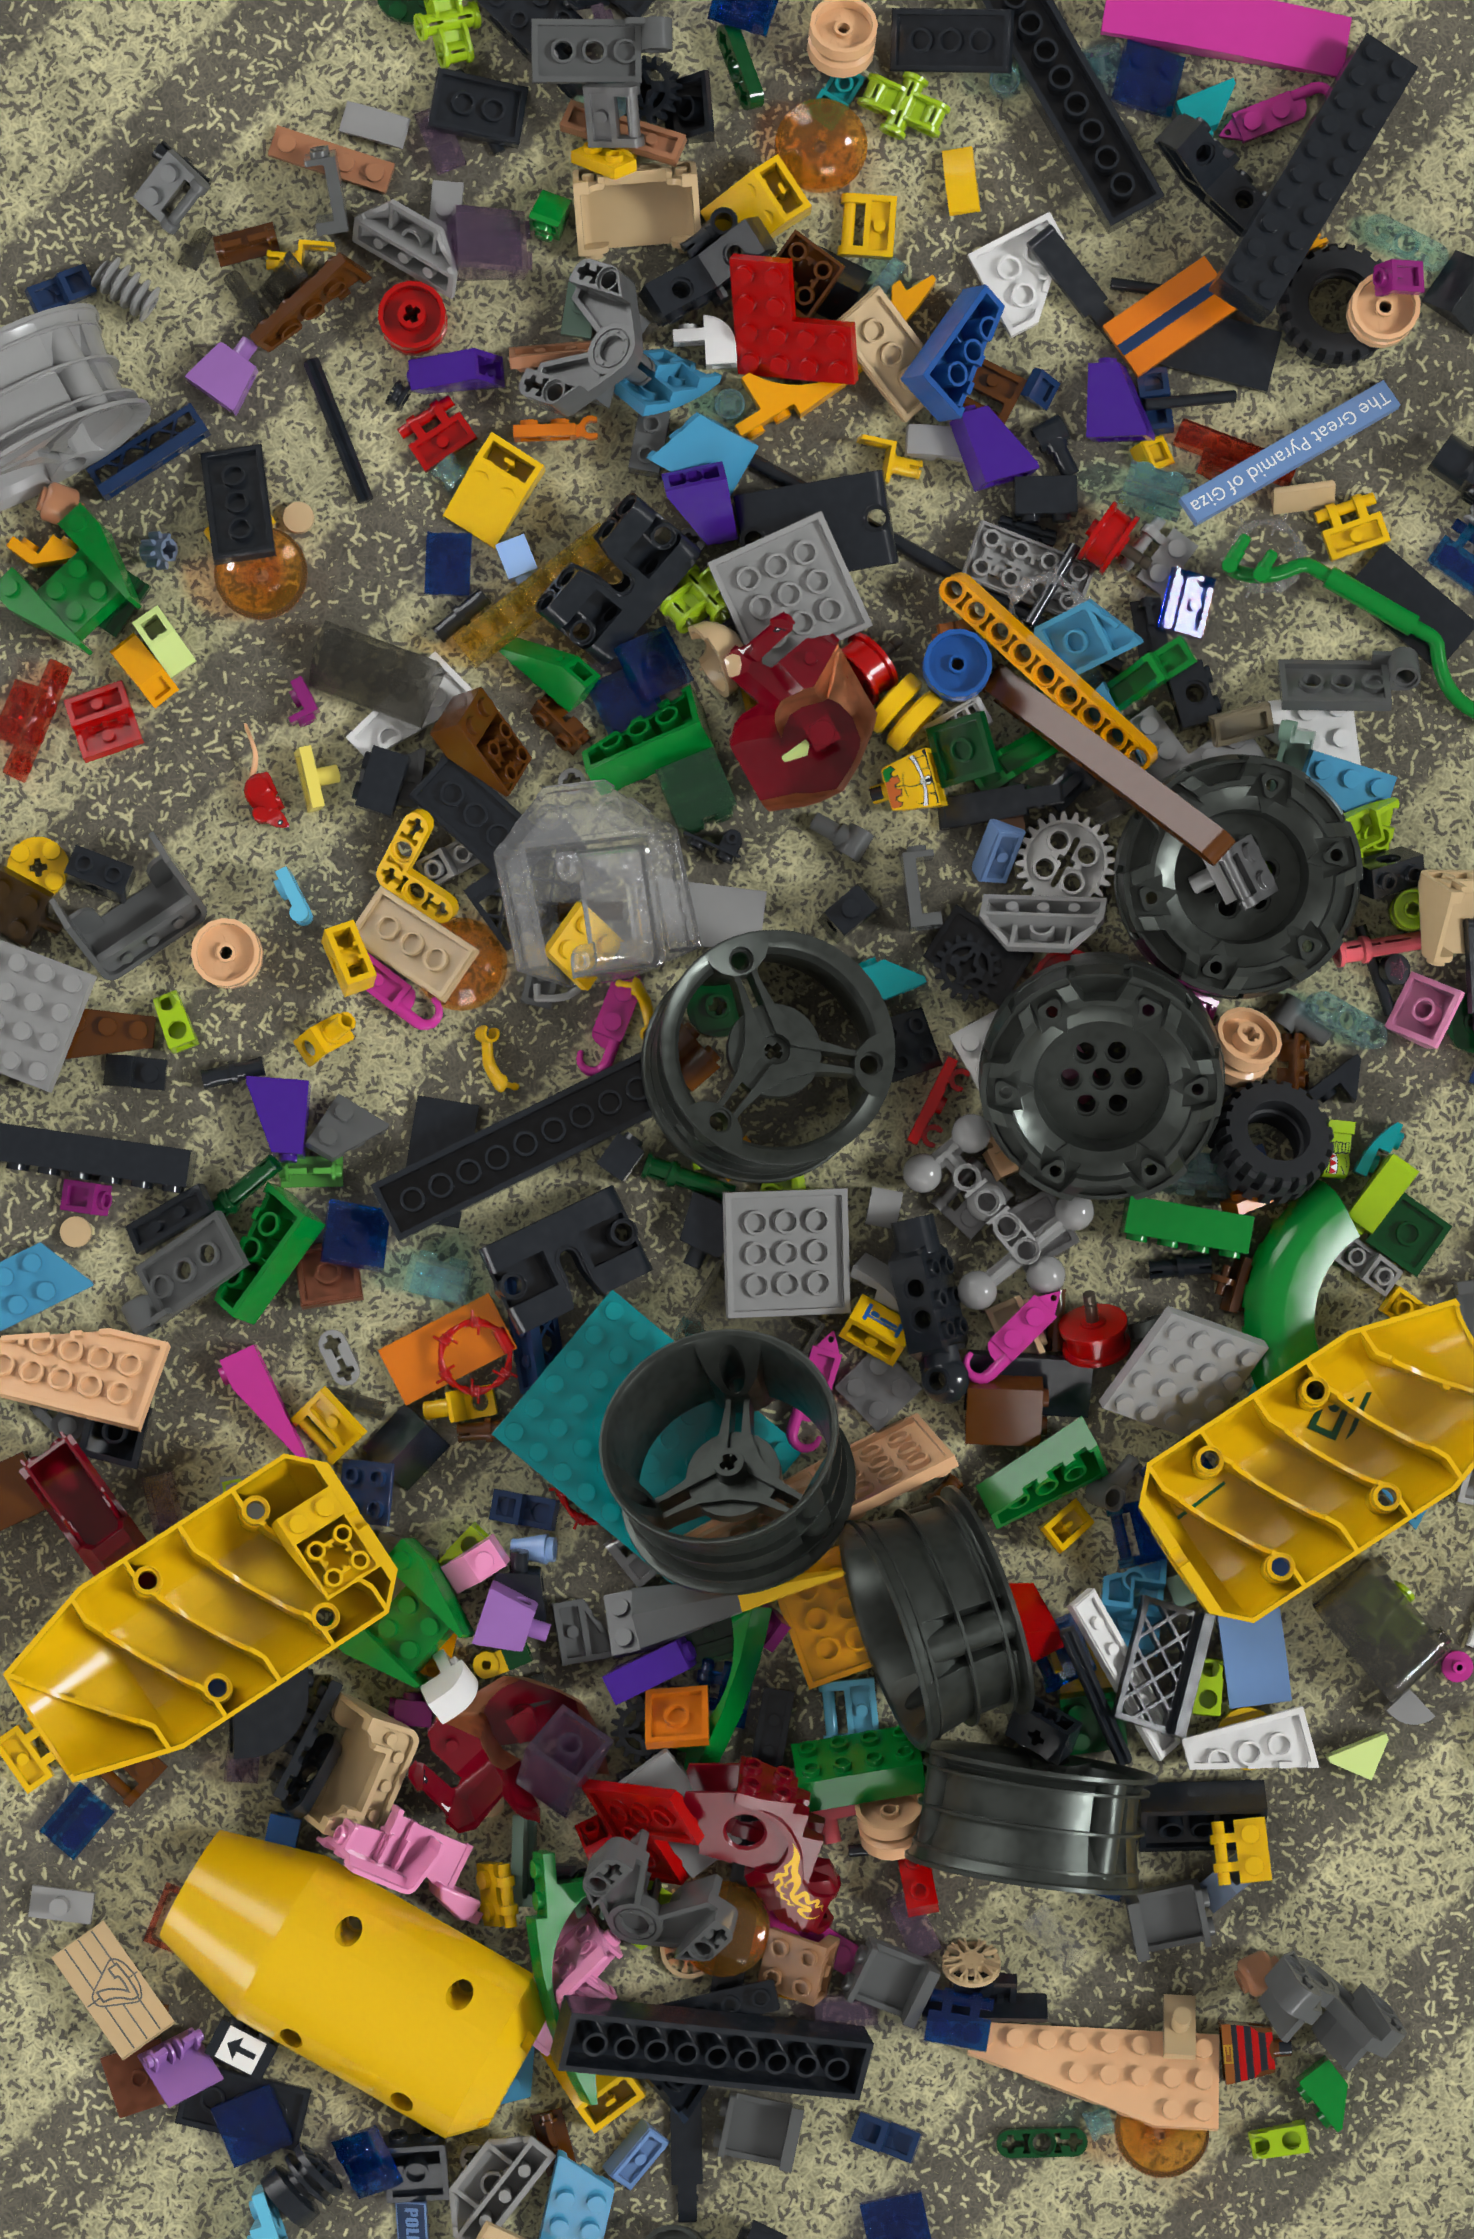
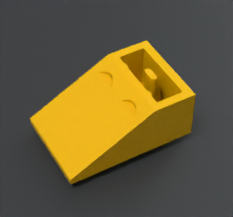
M777 154L750 171L703 208L700 214L705 221H708L716 209L727 207L736 213L738 223L745 218L759 216L771 237L775 238L809 216L812 205ZM719 219L715 222L716 227L722 231L732 227L731 223L726 219Z
M491 432L471 463L443 516L496 549L495 545L500 543L544 475L545 467L534 458Z
M329 1486L276 1519L270 1525L287 1552L327 1601L381 1566Z
M540 2052L574 2107L594 2134L646 2096V2089L637 2078L596 2074L598 2105L582 2102L566 2071L557 2070L551 2054L545 2056Z

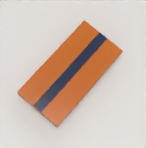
M1205 256L1102 326V329L1137 378L1238 310L1208 290L1217 276V272Z

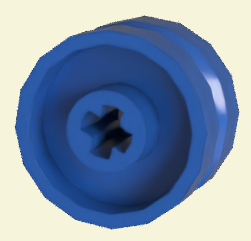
M949 629L937 635L928 645L922 662L923 678L928 689L934 692L940 699L949 702H965L977 696L986 686L992 670V654L986 642L976 633L965 629ZM954 660H960V666L963 668L955 670L952 667Z

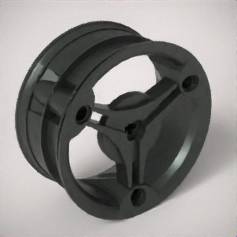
M759 930L747 932L722 941L703 953L690 965L659 1002L644 1036L641 1054L642 1083L649 1108L656 1123L673 1146L693 1163L715 1175L739 1182L759 1184L787 1181L809 1173L826 1163L841 1148L859 1136L873 1121L888 1094L895 1067V1038L891 1018L879 990L865 971L844 952L821 939L795 931ZM761 962H771L791 967L810 976L824 986L848 1014L856 1030L860 1046L856 1050L821 1041L813 1024L804 1014L792 1007L774 1004L757 972ZM747 978L758 1004L754 1008L741 981ZM730 984L740 1017L729 1032L726 1043V1059L733 1077L717 1103L708 1101L695 1102L686 1086L679 1061L678 1042L681 1022L691 998L701 985L717 986ZM770 1049L775 1052L771 1060L765 1056ZM821 1056L848 1060V1067L820 1063ZM814 1077H839L847 1079L851 1111L843 1122L824 1136L800 1145L785 1147L762 1146L743 1140L742 1129L737 1118L758 1096L765 1099L790 1097L801 1091ZM741 1085L749 1093L734 1112L731 1113L723 1105L738 1086ZM710 1117H717L722 1121V1131H716L711 1127Z
M720 1329L692 1334L665 1345L641 1361L622 1381L612 1396L602 1421L599 1437L601 1468L611 1494L622 1508V1516L630 1539L649 1566L666 1579L684 1588L700 1593L732 1596L761 1592L779 1586L805 1572L831 1548L844 1529L845 1521L848 1520L851 1513L856 1490V1469L850 1445L839 1426L837 1407L832 1391L820 1370L806 1355L787 1342L771 1335L743 1329ZM775 1399L790 1404L805 1414L817 1426L828 1446L825 1459L803 1495L782 1481V1468L776 1452L768 1442L754 1433V1411L768 1406ZM715 1400L721 1408L725 1409L718 1436L711 1438L694 1453L688 1464L684 1481L654 1499L639 1483L642 1466L652 1444L660 1433L679 1416L700 1404ZM736 1413H743L741 1432H734ZM777 1497L793 1505V1507L790 1509L789 1507L775 1501V1498ZM759 1514L775 1518L772 1522L755 1530L722 1538H695L669 1532L670 1529L704 1515L718 1521L731 1523L745 1521Z
M948 1485L941 1490L940 1496L932 1497L927 1504L909 1510L899 1508L894 1511L892 1516L868 1522L864 1520L859 1523H855L852 1520L845 1521V1527L839 1535V1548L842 1568L846 1573L844 1578L853 1613L881 1690L896 1721L908 1740L918 1750H925L930 1747L932 1741L941 1738L944 1733L961 1723L969 1727L978 1725L980 1715L996 1707L1004 1714L1016 1711L1024 1715L1031 1712L1035 1700L1034 1677L1019 1612L992 1541L977 1512L966 1496L957 1487Z
M934 1740L929 1748L923 1750L929 1753V1758L923 1759V1764L927 1766L924 1795L918 1797V1803L922 1805L920 1822L916 1834L912 1838L911 1847L905 1850L904 1857L909 1861L961 1876L1037 1889L1095 1895H1136L1143 1892V1885L1139 1882L1140 1870L1138 1869L1136 1838L1145 1836V1831L1137 1827L1139 1799L1150 1797V1792L1143 1788L1146 1785L1157 1784L1158 1777L1156 1775L1124 1765L1073 1755L1068 1756L1059 1765L1045 1760L1034 1751L986 1743Z

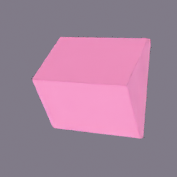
M1411 971L1384 1027L1424 1048L1438 1049L1465 993Z

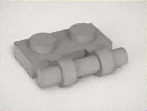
M1156 515L1150 524L1146 523L1141 529V536L1132 547L1143 553L1152 541L1159 545V548L1150 558L1153 560L1147 571L1142 569L1136 579L1161 597L1196 551L1198 545L1175 528L1165 537L1160 533V530L1166 521ZM1126 557L1119 563L1128 572L1135 564Z

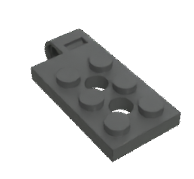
M672 18L531 19L532 84L625 83L634 81L639 82L641 85V53H667L673 51ZM559 43L569 45L572 50L571 57L566 60L557 58L554 54V47ZM591 43L600 45L603 50V56L598 60L589 59L585 53L587 45Z
M1398 647L1392 651H1372L1371 660L1278 659L1277 665L1282 710L1391 711V690H1411L1421 681L1418 654L1410 647ZM1311 683L1315 684V686H1308L1306 684ZM1336 684H1345L1346 687H1341Z
M214 1211L135 1267L148 1295L136 1297L121 1308L133 1334L145 1336L154 1332L250 1265L223 1212ZM209 1245L214 1249V1258L211 1262H208L204 1255L205 1249ZM185 1262H188L191 1267V1274L187 1279L181 1273L182 1265Z

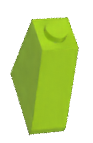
M1394 1153L1385 1155L1347 1210L1361 1236L1364 1232L1373 1234L1420 1172Z

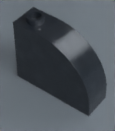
M305 1668L229 1718V1759L256 1758L270 1754L285 1745L295 1735L307 1711L309 1688H313L314 1683L313 1669Z

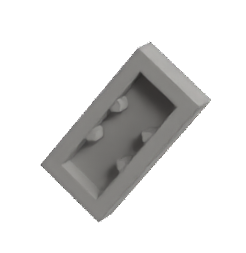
M433 180L429 220L445 230L452 245L459 246L464 183Z
M1203 860L1207 868L1188 877L1189 883L1196 894L1216 885L1226 905L1239 898L1221 862L1212 866Z
M33 1884L28 1917L91 1925L96 1892Z

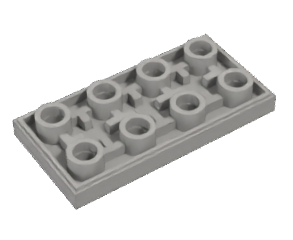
M981 520L962 573L971 576L986 590L1033 607L1064 552ZM1075 558L1044 612L1056 617L1083 603L1096 566L1082 559L1079 561Z
M643 876L636 939L712 948L733 936L762 930L767 891Z
M667 1748L661 1750L618 1782L671 1788L677 1790L683 1797L686 1791H692L685 1769ZM727 1833L734 1843L740 1844L742 1842V1838ZM668 1841L674 1853L682 1860V1866L692 1878L718 1860L698 1854V1845Z

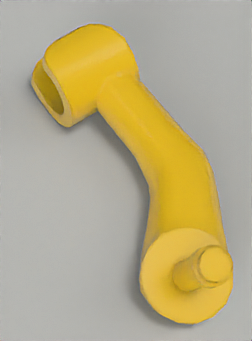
M634 977L632 982L618 979L615 985L617 987L631 988V994L636 997L640 1005L644 1027L640 1031V1037L644 1040L647 1026L654 1013L651 998L639 978Z
M486 1025L477 1027L475 1037L482 1045L483 1067L494 1088L500 1093L504 1092L506 1088L514 1091L518 1090L519 1084L508 1082L507 1076L500 1071L495 1062L493 1042L499 1038L500 1031L497 1028H490L487 1037L488 1027Z

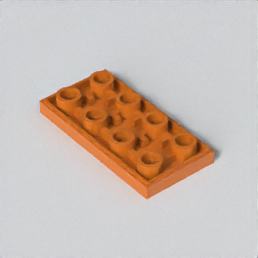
M490 1293L378 1350L406 1406L448 1385L445 1381L436 1384V1381L441 1379L438 1375L439 1341L432 1337L435 1335L440 1338L441 1334L451 1327L458 1325L466 1319H470L471 1310H474V1316H479L495 1326H503L515 1349H517ZM465 1327L459 1329L452 1338L458 1341V1344L451 1341L445 1349L443 1358L447 1368L453 1364L456 1366L450 1370L454 1380L506 1355L494 1337L492 1329L480 1327V1335H477V1328Z

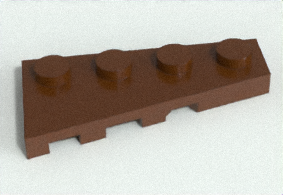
M339 252L336 256L330 257L324 263V267L313 277L306 279L295 294L283 300L278 309L269 318L262 320L256 326V330L249 336L257 346L271 352L302 329L300 322L305 319H317L326 312L324 310L325 304L337 297L340 301L351 294L348 289L359 280L365 284L372 279V276L365 268Z
M84 1009L65 1060L154 1048L157 1017Z

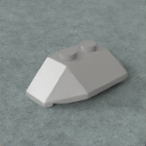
M394 199L354 217L352 236L354 243L419 281L433 287L448 298L452 299L455 296L458 271L452 243L442 227Z
M983 894L979 918L1007 951L1071 953L1104 924L1108 899L1096 897Z
M532 2135L488 2138L449 2188L453 2237L455 2239H476L486 2220L501 2227L550 2165L556 2154Z

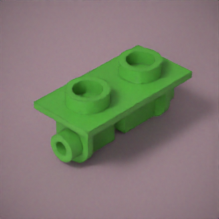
M305 1156V1159H297V1163L280 1162L282 1170L279 1172L281 1188L343 1187V1156L333 1162L328 1161L322 1156Z

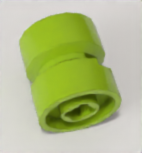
M1409 889L1402 892L1389 905V920L1400 931L1414 932L1420 929L1418 889Z

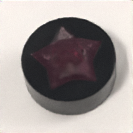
M1401 954L1387 955L1380 961L1379 975L1387 985L1403 984L1410 975V964Z

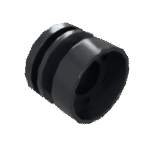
M300 2142L294 2147L296 2156L288 2153L284 2158L290 2171L275 2165L261 2178L260 2183L278 2209L298 2227L305 2229L320 2215L315 2199L329 2206L333 2202L331 2194L339 2197L345 2189L328 2161L311 2147Z

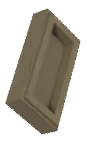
M1268 701L1208 716L1212 743L1216 748L1275 733L1271 705Z

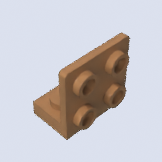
M772 1927L768 1933L757 1982L773 1979L777 1994L814 2007L827 1997L840 1938L829 1934L821 1941L815 1942Z

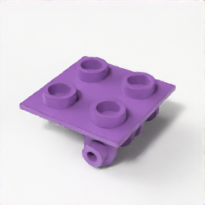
M191 2027L137 2055L168 2108L224 2079L210 2055L204 2053L206 2048L202 2041L205 2039L200 2029L194 2030Z

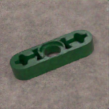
M736 22L719 25L716 30L717 42L741 107L746 111L762 107L764 104L763 89L739 25Z
M1076 2126L1006 2128L1000 2131L996 2138L997 2149L1006 2158L1076 2157L1083 2154L1088 2145L1085 2132ZM1040 2133L1047 2134L1051 2139L1050 2146L1043 2151L1037 2150L1033 2146L1034 2137ZM1054 2133H1060V2140L1070 2139V2134L1076 2133L1077 2138L1082 2139V2143H1078L1074 2150L1070 2148L1069 2144H1059L1061 2150L1055 2151L1056 2139ZM1023 2134H1029L1027 2144L1030 2151L1023 2152L1024 2145H1015L1013 2151H1008L1006 2146L1001 2145L1002 2141L1007 2140V2135H1013L1016 2141H1024Z

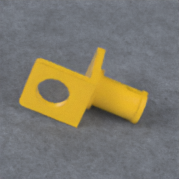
M299 239L298 250H295V253L267 250L266 270L294 271L296 284L301 287L305 250L336 252L335 243Z
M862 434L857 438L856 443L886 449L882 467L886 485L890 482L892 474L919 480L922 472L919 468L923 467V461L897 456L895 452L897 441Z
M349 1012L336 1013L308 1028L295 1039L293 1043L306 1064L311 1067L328 1053L352 1041L354 1035L351 1029L356 1025L355 1018ZM305 1041H309L313 1045L315 1050L314 1056L306 1050Z
M492 1389L485 1393L488 1398V1406L485 1410L479 1411L474 1407L471 1395L462 1393L459 1390L448 1391L445 1393L446 1398L424 1401L423 1414L427 1421L449 1417L451 1423L497 1415L495 1392Z

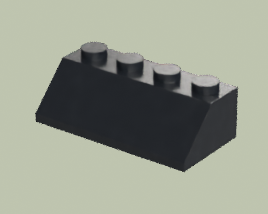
M1264 1780L1158 1782L1157 1784L1144 1786L1143 1789L1150 1792V1797L1139 1799L1138 1827L1145 1831V1836L1138 1838L1139 1852L1214 1850V1845L1210 1844L1209 1836L1213 1835L1211 1822L1224 1821L1225 1834L1234 1833L1233 1820L1265 1817L1267 1824L1268 1807ZM1236 1842L1226 1843L1227 1850H1237Z

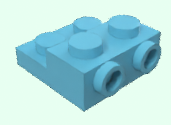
M257 2185L251 2196L252 2201H249V2208L255 2221L247 2239H288L278 2207L268 2197L262 2185Z

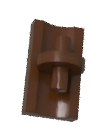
M1240 1256V1259L1234 1258L1232 1266L1223 1264L1220 1275L1211 1273L1210 1280L1218 1282L1214 1294L1223 1296L1219 1309L1236 1314L1238 1311L1244 1312L1245 1308H1242L1245 1284L1249 1282L1250 1273L1253 1268L1251 1265L1253 1259Z

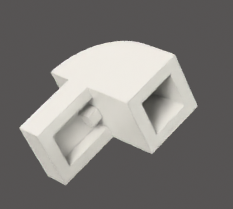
M703 315L702 328H697V324L687 323L679 325V329H673L674 347L705 345L706 370L737 368L735 336L731 328L723 320L714 316Z
M442 1649L432 1655L440 1674L420 1686L427 1705L440 1722L445 1724L463 1712L472 1703L478 1691V1681L462 1659L459 1661L456 1656L450 1658Z

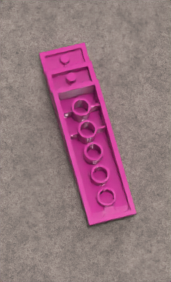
M1105 0L1100 35L1130 39V43L1160 47L1159 50L1336 78L1345 63L1352 17L1275 0Z

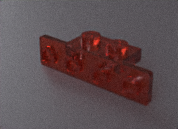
M1185 418L1182 419L1173 442L1174 446L1201 456L1196 473L1203 475L1209 480L1265 449ZM1296 469L1272 483L1280 486H1290Z
M50 659L38 686L15 679L0 715V740L13 744L3 769L4 774L20 782H26L61 696L68 684L72 668L57 660Z

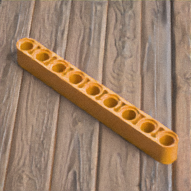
M959 572L945 578L941 582L939 594L942 600L1053 702L1144 770L1156 763L1158 750L1154 743L971 576ZM953 581L961 585V596L956 595L952 591ZM976 602L984 606V617L979 616L975 612L974 606ZM999 623L1007 627V638L1002 637L998 633L997 626ZM1021 644H1025L1030 648V659L1025 658L1021 654ZM1044 665H1048L1053 669V679H1048L1044 675ZM1067 686L1076 690V700H1071L1067 696ZM1090 707L1099 711L1100 721H1094L1090 717ZM1113 728L1122 732L1123 742H1117L1113 738ZM1136 750H1141L1145 753L1146 763H1140L1136 759Z

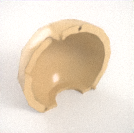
M703 621L689 626L688 632L691 639H702L706 645L703 655L698 658L701 666L699 671H704L710 684L720 695L725 698L730 696L739 686L729 677L740 674L742 663L739 655L731 654L727 656L725 663L723 657L735 645L742 647L744 644L735 631L718 622Z

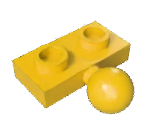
M586 142L582 147L571 151V163L616 180L637 171L636 158L638 155L632 154L623 148H614V150L610 148H588V142Z

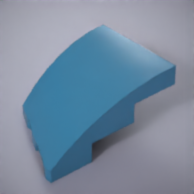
M664 348L643 350V353L653 360L655 372L650 371L642 364L638 366V369L652 379L645 385L635 386L624 378L615 385L614 393L643 417L670 411L697 399L718 385L722 375L717 372L705 374L696 369L695 362L681 358Z
M696 412L681 428L676 429L669 435L670 441L657 452L652 450L646 458L670 472L722 461L731 496L759 446L753 441L731 432L718 421Z
M1160 1558L1155 1563L1140 1568L1135 1566L1129 1568L1126 1572H1116L1103 1577L1100 1599L1127 1647L1129 1646L1141 1595H1147L1160 1600L1164 1598L1167 1558ZM1149 1604L1146 1616L1150 1624L1153 1625L1161 1620L1162 1616L1157 1606ZM1160 1627L1154 1630L1158 1640L1160 1639ZM1148 1634L1140 1638L1139 1648L1143 1655L1155 1649Z

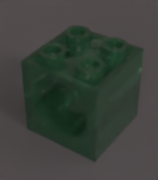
M713 746L655 770L657 781L679 834L684 831L695 834L705 829L704 823L715 820L716 824L733 818V811L737 810V803Z

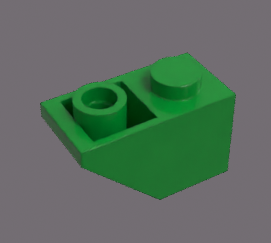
M542 190L529 215L530 229L535 232L534 236L549 243L552 242V239L560 241L573 207L572 200Z
M1324 2055L1296 2077L1300 2084L1296 2090L1307 2104L1313 2100L1320 2109L1315 2114L1326 2129L1333 2126L1338 2133L1343 2129L1348 2084L1326 2055Z

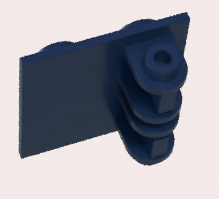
M343 1459L341 1483L358 1507L364 1520L369 1525L389 1527L395 1464L373 1462L370 1460Z

